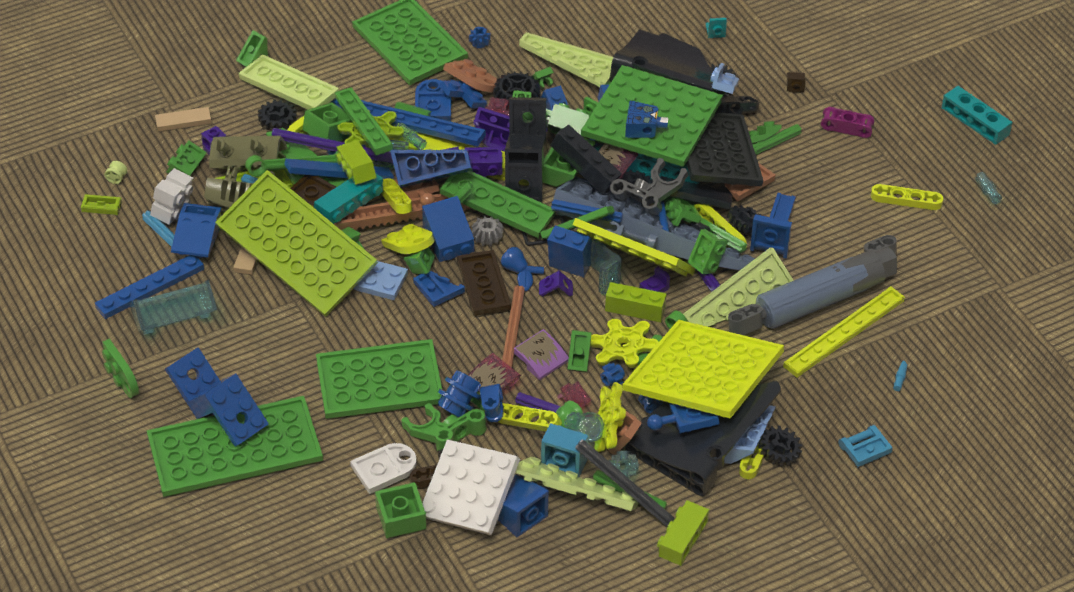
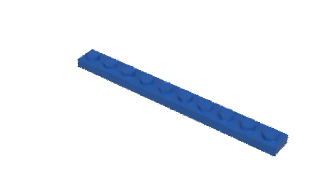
M334 98L331 101L332 103L343 109L336 98ZM361 100L372 116L378 117L388 111L395 112L397 117L395 122L390 124L391 126H399L403 129L477 147L486 136L484 129Z

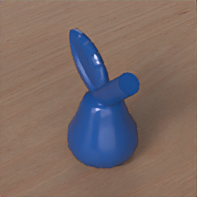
M517 247L509 248L501 257V265L505 269L518 273V284L525 288L524 292L528 291L533 284L532 274H544V267L528 266L523 252Z

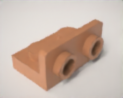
M627 411L622 426L617 428V445L615 448L609 449V452L614 456L631 440L642 424L634 415Z

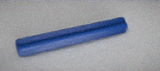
M556 199L551 204L552 210L579 216L601 209ZM615 211L614 214L599 220L620 223L622 222L623 214Z

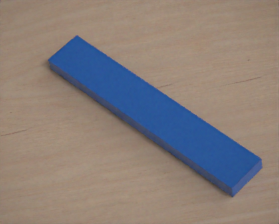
M285 159L284 165L290 174L348 178L341 164L339 165L338 163ZM374 166L375 173L383 179H394V175L388 167Z

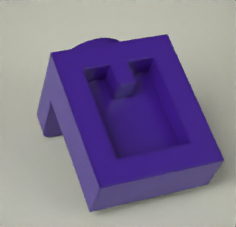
M657 266L655 268V275L641 282L639 288L664 293L669 290L670 276L666 271Z

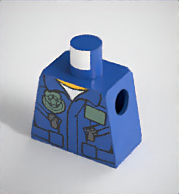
M630 101L625 137L653 138L656 134V128H668L669 118L658 117L659 108L657 106Z

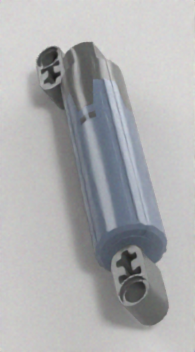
M885 235L869 241L864 245V252L759 294L756 298V304H750L729 313V332L745 335L761 328L763 324L770 329H774L883 283L885 278L897 273L896 237Z

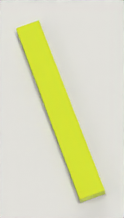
M889 287L783 363V367L798 378L903 303L905 297L893 287Z

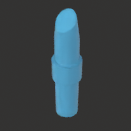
M905 361L901 362L896 373V380L893 386L895 391L901 390L908 366Z

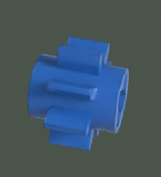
M484 27L474 28L469 35V42H473V47L484 48L486 45H489L491 40V34L487 33V29Z
M609 363L602 367L604 372L601 373L600 377L606 386H611L612 388L614 382L623 384L622 378L625 377V372L619 364Z

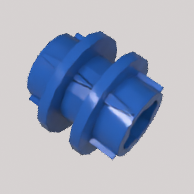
M456 370L452 378H445L450 383L447 391L439 389L438 393L442 396L438 404L450 413L460 417L467 410L471 411L474 409L469 403L472 397L480 399L481 396L477 392L481 384L467 374Z

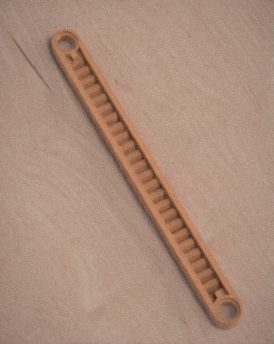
M442 194L433 195L435 202L448 199V197ZM420 197L411 198L412 211L406 214L395 212L388 202L361 206L334 225L340 230L347 227L357 230L359 227L364 229L366 226L371 228L373 225L379 227L381 223L385 226L388 222L393 224L395 221L401 223L402 220H405V222H408L409 219L415 221L416 218L421 220L422 204L420 203ZM461 203L464 212L467 209H473Z

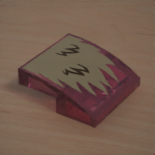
M604 143L598 151L622 175L638 155L637 152Z
M494 353L483 359L468 374V376L480 382V387L500 383L502 393L506 389L509 391L521 377L518 372Z

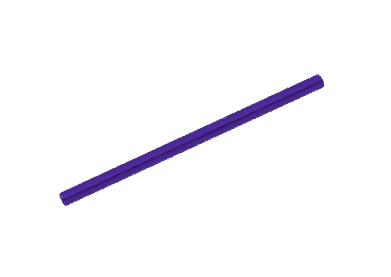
M273 128L271 135L282 136L286 142L337 152V146L345 144L341 141ZM362 146L370 159L393 163L391 152L388 151L384 154L375 155L371 148Z

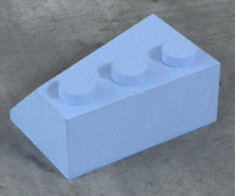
M775 406L767 407L725 456L724 463L731 464L754 453L775 410Z

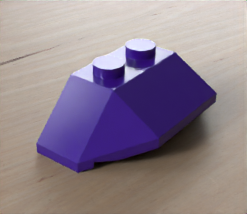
M478 107L473 123L475 128L484 129L486 132V136L482 140L484 146L501 147L502 151L505 152L509 137V116Z

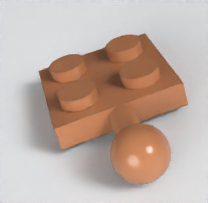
M435 180L401 189L410 199L420 197V203L424 206L435 202L433 193L439 191V185Z

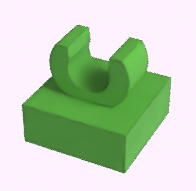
M551 67L537 71L532 75L538 80L541 89L545 87L543 81H546L549 86L553 84V80L550 78L553 74Z

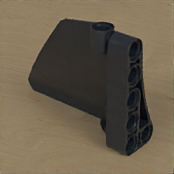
M639 29L631 41L615 53L612 60L610 82H612L623 65L644 72L648 71L721 95L728 93L712 88L713 82H710L713 70L699 48L671 37L666 33L657 35Z
M777 381L757 385L731 418L718 415V425L690 432L680 433L676 422L665 424L656 431L648 427L647 420L651 415L656 414L661 417L672 415L670 403L664 402L640 421L642 424L624 447L635 458L693 493L703 497L716 483L717 471L724 467L725 456L780 394V384Z

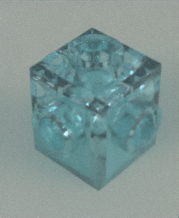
M617 451V455L611 456V460H609L629 479L630 476L636 475V471H638L639 465L636 454L629 455V451ZM620 462L625 464L623 470L620 469Z

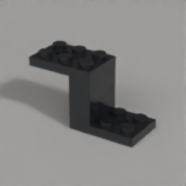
M510 97L509 137L505 147V187L538 202H542L543 162L547 151L546 98ZM529 112L533 115V119L525 120L523 114ZM521 179H526L529 182V185L527 187H522L519 184V181Z

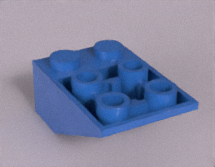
M184 203L179 214L171 253L209 257L220 230L215 222L221 217V208Z

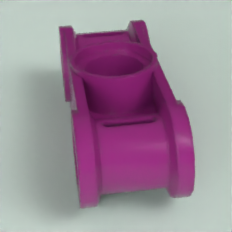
M826 107L824 109V118L821 120V127L823 129L862 138H868L872 135L871 127L874 125V118L871 115L834 107Z

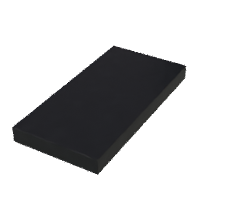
M660 176V179H662L663 181L669 182L675 180L673 178ZM684 181L682 188L670 195L671 197L728 210L732 204V194L730 191Z

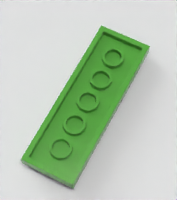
M472 171L450 176L440 188V194L451 198L465 183L469 182L475 189L462 204L490 217L499 219V221L539 238L540 232L544 231L556 214V211L552 210L550 206Z

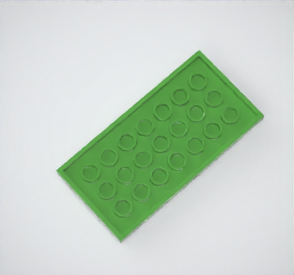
M300 396L259 405L258 408L269 424L237 446L233 445L215 415L147 430L163 497L323 461V455L305 397ZM238 413L237 421L243 424L245 416L242 413Z

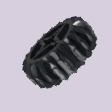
M514 71L510 74L507 72L506 76L501 75V78H497L496 83H494L496 85L493 90L494 99L500 108H505V111L509 110V98L513 97L514 91L532 92L531 98L541 97V87L538 80L534 76H529V73L523 74L522 71L520 73Z

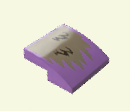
M544 329L514 348V354L527 364V370L539 380L569 360L561 346Z

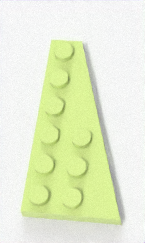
M527 32L519 41L520 47L599 87L600 85H608L610 83L612 56Z
M769 248L683 313V315L686 317L687 322L708 327L717 322L728 320V315L732 311L750 304H756V298L759 294L794 280L774 248Z
M529 457L520 461L515 472L524 475L523 477L526 481L538 482L541 480L544 486L576 495V492L585 493L588 499H605L606 504L629 511L636 509L638 506V502L626 492H617L614 487L609 485H598L594 479L580 478L577 473L572 471L564 472L559 470L560 467L557 465L543 464L540 459L535 457Z

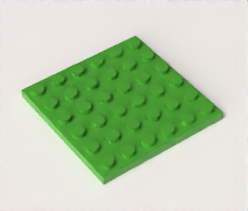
M622 65L581 129V136L656 159L662 158L666 162L684 167L721 104L723 95ZM630 101L657 106L659 108L658 117L669 118L668 128H656V134L653 138H626V121Z

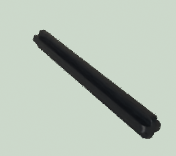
M583 439L579 441L575 447L576 450L662 524L668 527L670 521H674L675 518L590 444Z

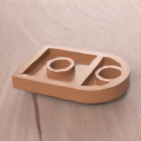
M464 59L445 63L443 68L444 71L475 89L493 92L496 86L494 83H496L497 78L487 73L486 69L474 65L471 60Z

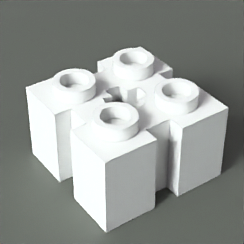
M173 169L166 176V180H162L155 187L153 196L155 202L152 204L150 216L169 225L175 219L177 220L184 203L191 204L189 199L194 188L192 186L193 177Z

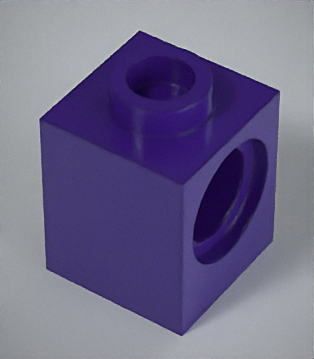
M217 126L202 132L203 149L210 155L213 138L226 137V135Z

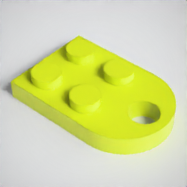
M408 224L398 232L389 233L381 241L383 247L401 254H411L431 246L434 243V237L431 231Z

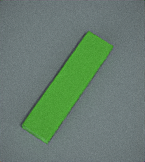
M606 206L580 216L577 219L591 223L614 214L615 211L613 206ZM575 219L557 225L568 230L577 228L573 226ZM554 227L540 232L542 238L548 239Z

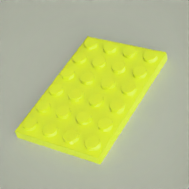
M575 218L573 226L578 228V232L590 236L597 242L607 244L618 250L621 249L650 263L654 262L668 270L672 269L686 277L687 274L694 275L696 269L679 258Z

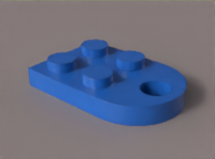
M430 79L421 82L415 90V106L431 111L430 117L451 121V97H448L441 89L440 84L442 81Z

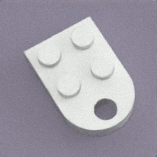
M393 443L350 461V465L368 493L371 494L409 477L410 473L416 468V455L407 445ZM405 455L410 457L407 460L400 459L401 456Z

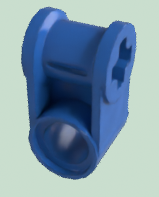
M500 383L480 387L482 407L485 410L486 419L490 422L501 420L503 417V394Z

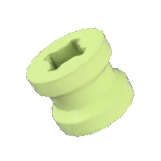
M113 161L104 173L105 178L113 184H119L127 173V167L120 161Z

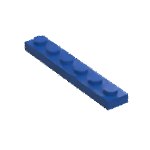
M189 255L95 302V308L104 319H107L204 270V264L197 256Z

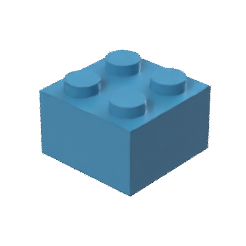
M550 423L541 441V463L557 465L560 467L559 470L564 472L572 471L580 477L587 458L576 450L575 447L582 439L588 443V435Z

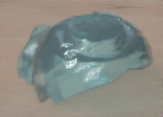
M573 411L564 421L567 429L588 435V442L590 443L602 437L604 422L597 413L585 412L582 414Z

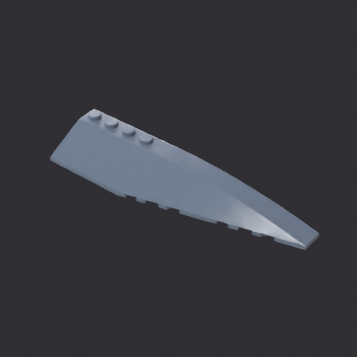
M577 176L557 188L553 201L556 199L596 208L613 206L614 211L623 214L622 222L618 223L619 226L622 224L625 226V229L640 235L649 236L650 233L656 235L657 239L653 249L688 260L700 233V230L686 223H680L678 227L674 226L668 216L669 232L663 230V226L660 225L659 214L649 215L642 202L633 198L618 201L611 190L602 195L591 183ZM556 211L561 216H569L573 219L580 217L579 215ZM598 219L590 223L605 230L609 229L613 232L617 230V226L611 225L609 221ZM628 238V239H630V240H633V241H636V242H638V243H641V244L645 245L644 242L642 243V242L637 241V240H635V239ZM726 248L719 262V267L741 270L756 258L747 254L742 256L737 250Z

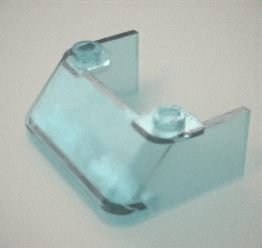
M209 280L198 285L139 301L136 299L129 303L138 331H143L144 335L155 332L154 328L197 316L200 319L211 317V313L217 310Z

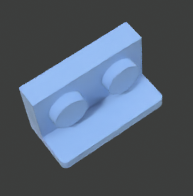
M721 63L712 72L710 82H713L712 88L733 94L738 85L739 78H736L731 73L722 74L725 64Z

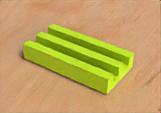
M85 194L81 205V212L118 215L122 199L121 197Z

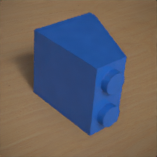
M458 196L422 206L423 228L431 231L433 234L434 243L431 245V248L439 262L474 252V237Z
M555 225L547 239L549 266L585 277L599 249L592 238Z
M515 474L497 520L518 538L548 517L549 491Z

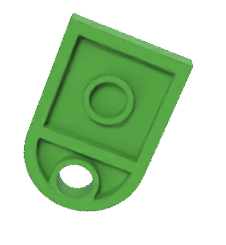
M110 338L103 341L104 350H102V355L106 360L104 367L107 373L113 375L116 386H121L129 398L139 395L138 384L131 368Z

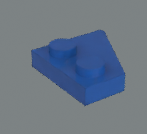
M432 271L413 278L415 286L433 307L465 292V287L462 284L459 286L450 283V279L441 277Z

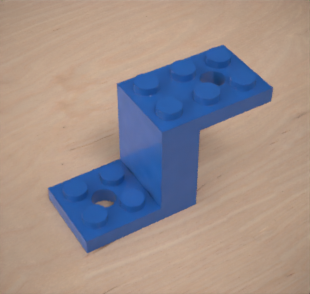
M199 347L165 368V371L195 417L199 419L213 413L234 446L239 445L269 424L238 375L235 373L219 380ZM190 369L194 370L197 374L195 380L188 377ZM238 413H242L245 416L243 424L237 421Z

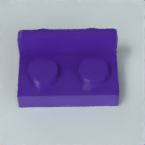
M501 147L465 148L469 152L473 168L472 172L481 176L502 175Z

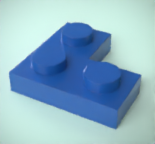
M442 80L440 87L448 97H462L471 108L486 107V100L475 88L463 81Z

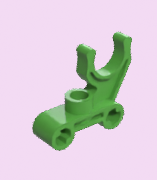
M428 403L425 405V413L432 418L428 423L415 425L407 417L401 420L402 428L411 436L436 443L437 452L445 447L447 440L457 442L469 434L479 436L486 432L485 413L481 409H473L459 418L456 415H450L441 423L440 411Z

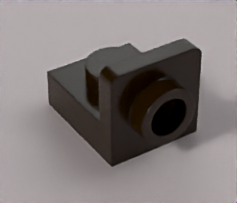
M787 72V92H804L806 83L805 73Z

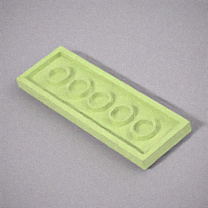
M261 55L238 73L241 80L308 110L330 103L336 98L335 92L340 91L338 87L265 55Z

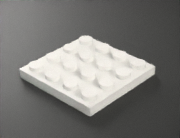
M447 440L422 503L426 519L492 535L520 458L511 454Z

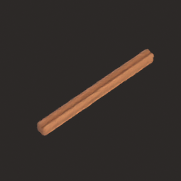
M518 285L514 287L501 368L505 369L500 374L506 373L504 376L507 377L511 375L514 348L516 346L525 289L523 286Z

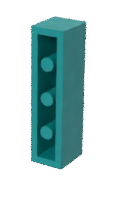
M376 174L377 178L356 185L352 179H348L316 200L314 208L335 224L374 197L380 195L383 192V178Z

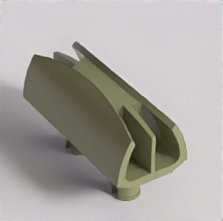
M282 136L214 137L211 142L209 167L213 170L227 169L228 166L231 169H234V166L239 169H246L245 164L250 156L258 155L263 160L286 158L280 151L288 148ZM261 162L253 163L251 169H259Z
M228 166L225 180L207 177L204 198L208 201L207 206L220 207L222 212H226L253 183L236 181L239 168L234 166L232 171L231 167Z

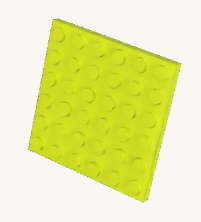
M678 320L623 383V391L731 418L783 354L784 345Z

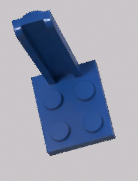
M778 192L770 217L755 214L750 251H754V249L766 251L769 248H774L777 254H781L783 258L787 259L792 222H789L796 196L783 195Z

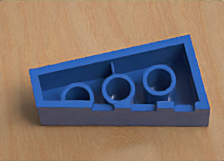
M390 150L400 188L473 170L467 150Z

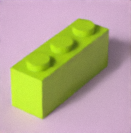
M358 140L337 146V162L339 165L341 164L348 179H352L355 185L377 178L373 161Z
M610 282L606 293L605 311L661 323L666 307V293Z
M688 500L683 507L680 506L678 508L674 522L670 521L666 530L667 533L665 536L660 537L657 547H659V557L679 566L685 561L708 523L709 509Z

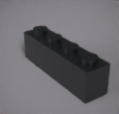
M569 124L556 134L550 145L602 195L610 190L611 183L622 175L618 169Z

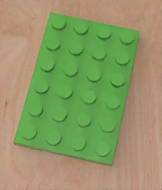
M399 0L352 21L353 28L409 85L442 71L445 63L468 58V52L415 0Z
M432 339L316 354L326 419L420 407L428 403L435 405L438 404L442 396L438 393L442 386Z

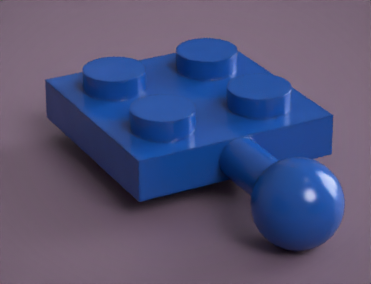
M670 403L672 415L661 417L654 414L647 420L648 427L654 431L661 429L665 424L676 422L680 433L719 424L718 415Z

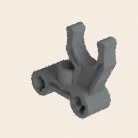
M658 158L656 165L651 170L652 184L637 179L633 185L625 180L616 179L611 183L610 190L618 201H625L631 197L642 202L647 213L654 216L658 215L662 210L661 201L683 187L689 173L685 168H682L675 180L663 181L660 179V172L666 164L662 158Z

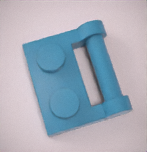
M875 425L869 426L863 432L849 438H841L838 441L840 448L847 452L857 467L890 454L893 449ZM871 437L870 439L865 440V441H863V442H861V443H858V444H856V445L853 446V444H855V443H857V442H860V441H862V440H864V439H867V438Z

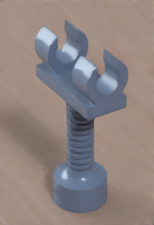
M610 222L611 225L617 226V230L613 233L620 236H628V238L644 242L646 246L654 248L657 239L656 235L651 233L649 236L640 235L625 229V226L622 224L619 226L617 222Z

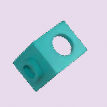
M726 17L710 18L709 22H706L708 38L726 37Z

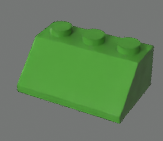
M584 138L594 147L595 141ZM551 147L543 162V183L557 187L574 179L578 171Z

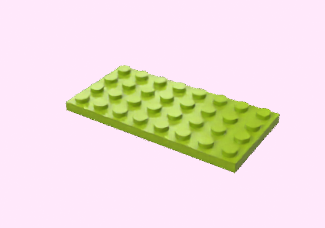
M268 170L215 222L216 226L325 317L378 264L377 259Z

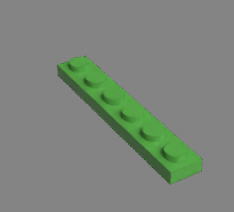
M350 87L335 92L337 101L375 155L393 150L391 141L353 88Z

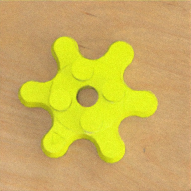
M611 319L607 323L610 329L609 332L604 335L593 334L590 346L603 349L602 352L596 355V361L599 365L605 366L611 361L618 359L625 361L629 368H634L639 362L637 355L641 352H651L659 342L656 339L644 337L650 329V324L647 321H639L632 327H625L619 319Z
M614 382L611 389L606 386L601 388L600 408L598 413L592 417V428H597L594 449L598 452L604 451L605 447L607 449L616 447L617 428L622 426L626 416V410L621 407L620 399L623 386L618 382Z

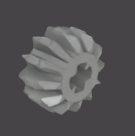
M484 216L483 219L477 218V221L472 226V235L476 244L481 243L482 246L489 245L490 247L492 244L498 245L499 240H502L503 226L499 219L494 220L492 216L490 218Z

